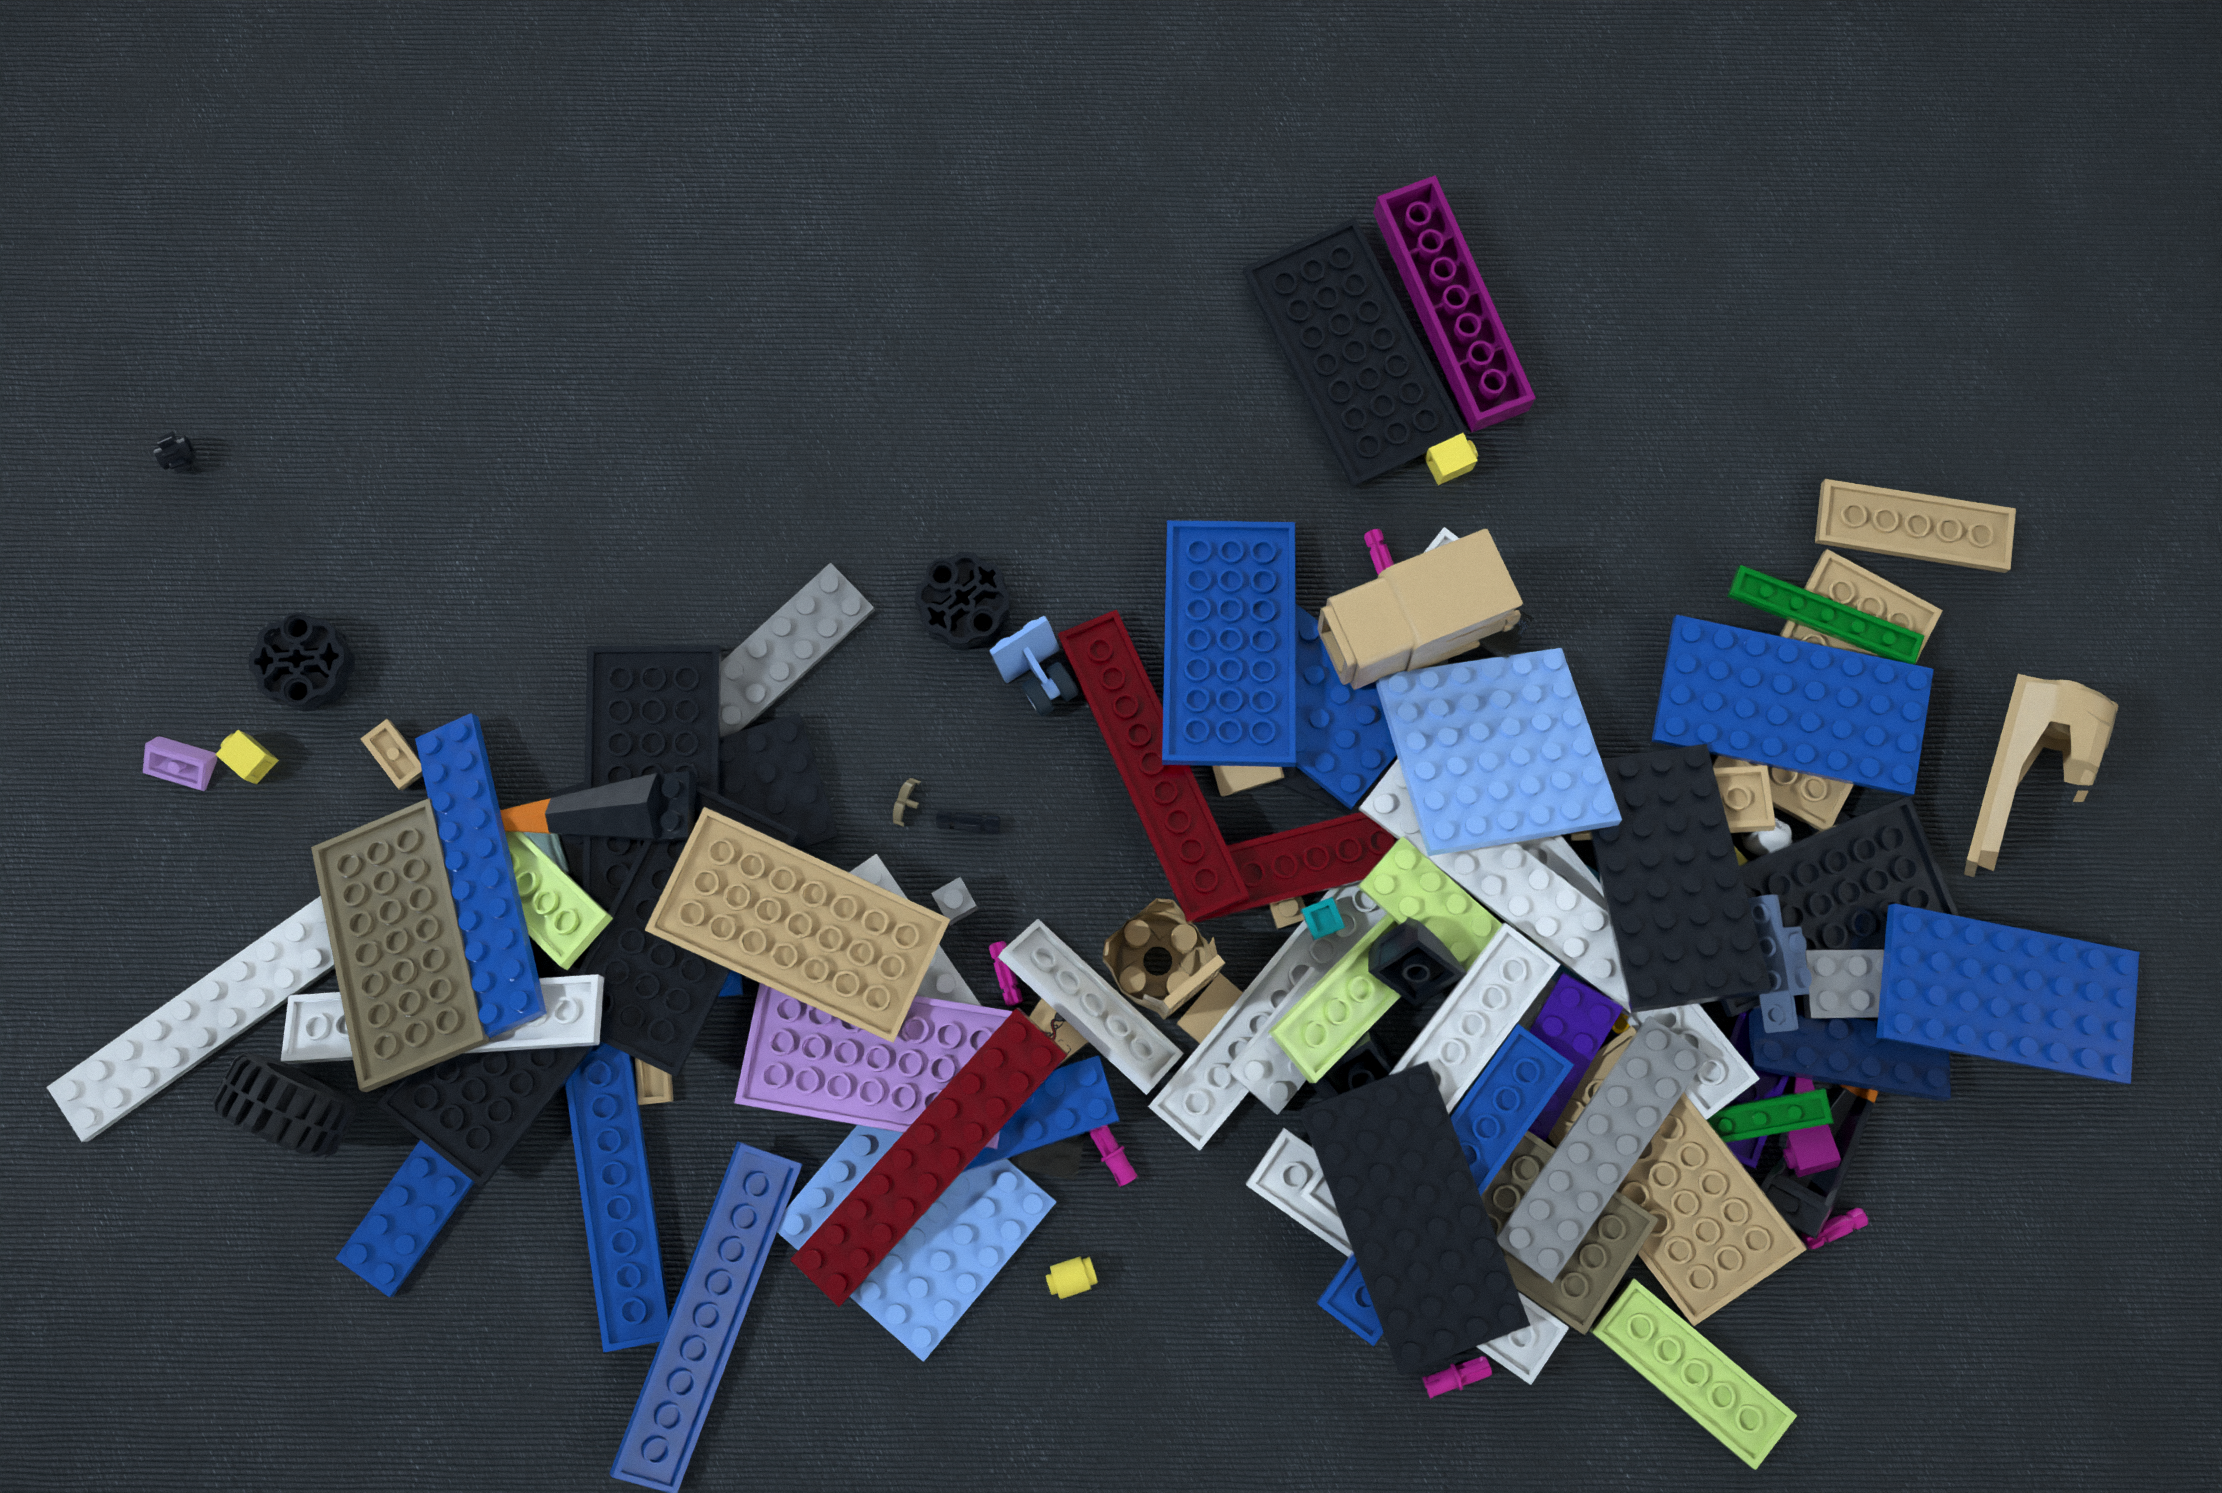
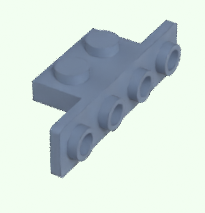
M1778 895L1748 898L1772 988L1770 993L1759 995L1765 1032L1797 1030L1798 1020L1794 996L1809 994V986L1812 982L1811 973L1806 965L1805 937L1802 935L1801 927L1783 928Z

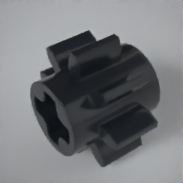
M172 431L158 437L159 442L157 444L159 446L153 448L158 463L164 470L174 469L178 474L192 468L190 463H192L191 459L196 457V452L187 436H175Z

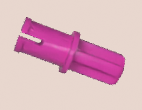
M1108 1126L1089 1131L1103 1156L1100 1158L1101 1161L1106 1162L1118 1186L1121 1187L1134 1180L1138 1175L1123 1152L1124 1146L1118 1145Z
M1482 1356L1457 1366L1452 1363L1450 1364L1451 1368L1424 1376L1422 1379L1431 1399L1434 1396L1459 1388L1461 1391L1464 1385L1491 1376L1492 1370L1487 1358Z

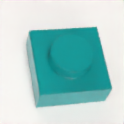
M1333 897L1300 910L1313 941L1345 928Z

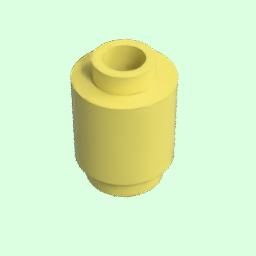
M1079 1256L1050 1266L1051 1274L1046 1275L1051 1294L1058 1293L1060 1300L1090 1290L1091 1285L1098 1283L1090 1257L1082 1259Z

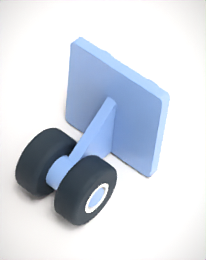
M1045 616L1028 622L1022 630L1010 637L1001 639L995 647L990 649L996 666L1006 683L1014 680L1029 669L1033 671L1040 683L1037 679L1031 678L1022 684V689L1033 708L1041 717L1054 710L1051 700L1060 695L1065 701H1069L1078 695L1075 683L1061 663L1056 662L1046 669L1049 679L1039 665L1040 662L1060 650L1049 621Z

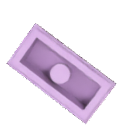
M159 736L145 744L143 773L205 791L216 765L217 756L214 752Z

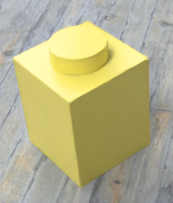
M1461 433L1429 448L1424 459L1437 484L1441 485L1471 471L1477 462L1478 453L1471 440L1467 441L1465 435Z
M240 730L227 736L221 743V749L215 754L241 778L256 785L279 761L252 736Z

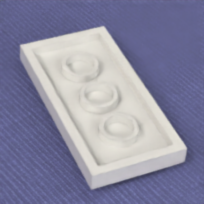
M1311 967L1226 1069L1229 1074L1277 1115L1307 1079L1268 1031L1323 977L1316 969Z

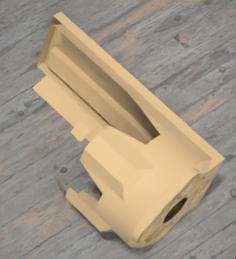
M2021 674L2017 675L1967 857L1964 875L1974 877L1977 865L1994 871L2016 787L2043 747L2063 752L2064 782L2077 785H2093L2104 751L2108 748L2119 707L2117 703L2111 701L2102 693L2085 687L2078 682L2070 680H2045ZM2078 791L2073 802H2083L2088 791Z
M1156 898L1139 914L1127 920L1122 928L1104 941L1103 962L1112 972L1123 994L1135 1003L1156 1011L1165 1020L1217 976L1225 962L1217 955L1214 937L1210 944H1208L1194 924H1187L1184 917L1185 914L1173 900ZM1160 946L1170 952L1172 966L1164 975L1155 976L1146 971L1143 958L1150 948Z

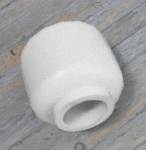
M1775 818L1776 826L1774 831L1741 832V838L1743 839L1742 843L1745 850L1759 857L1793 843L1791 840L1792 831L1789 825Z

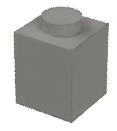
M961 877L931 893L943 915L950 919V926L979 910Z

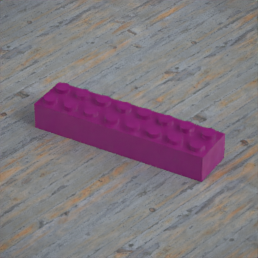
M1436 175L1378 196L1373 214L1470 433L1529 411L1536 397Z

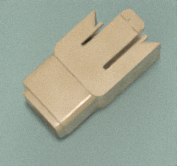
M1485 528L1392 565L1383 570L1377 579L1328 598L1326 607L1320 610L1318 632L1343 685L1350 683L1352 688L1356 690L1390 674L1405 669L1409 672L1414 669L1426 668L1479 647V639L1501 630L1503 632L1508 631L1511 626L1519 621L1521 614L1519 610L1515 609L1521 606L1523 602L1488 529Z

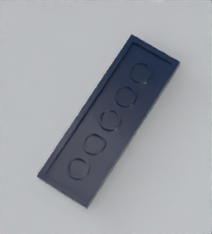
M1761 1005L1749 1009V1066L1752 1070L1943 1102L1951 1098L1948 1051L1876 1038L1878 1022L1856 1018L1805 1019L1804 1010L1796 1009L1797 1030L1766 1033Z

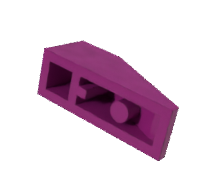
M1795 1077L1793 1093L1815 1090L1812 1080ZM1828 1124L1788 1131L1787 1148L1783 1149V1154L1788 1168H1795L1797 1177L1839 1166L1841 1158Z

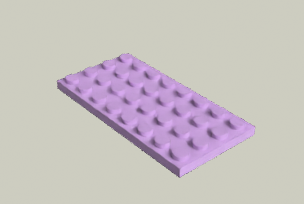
M760 983L735 1104L904 1133L1013 1011L915 996L894 1043ZM1000 1131L985 1147L997 1149Z

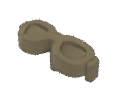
M910 778L901 787L893 809L894 824L904 827L902 818L905 805L917 809L919 803L908 798L915 785H919L921 781Z

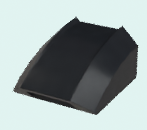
M1407 917L1405 922L1382 937L1378 936L1368 955V972L1414 1006L1437 996L1459 982L1467 974L1460 962L1443 942L1420 921Z
M1369 1028L1316 1083H1311V1086L1324 1100L1389 1075L1398 1064L1399 1059L1383 1042L1375 1029Z

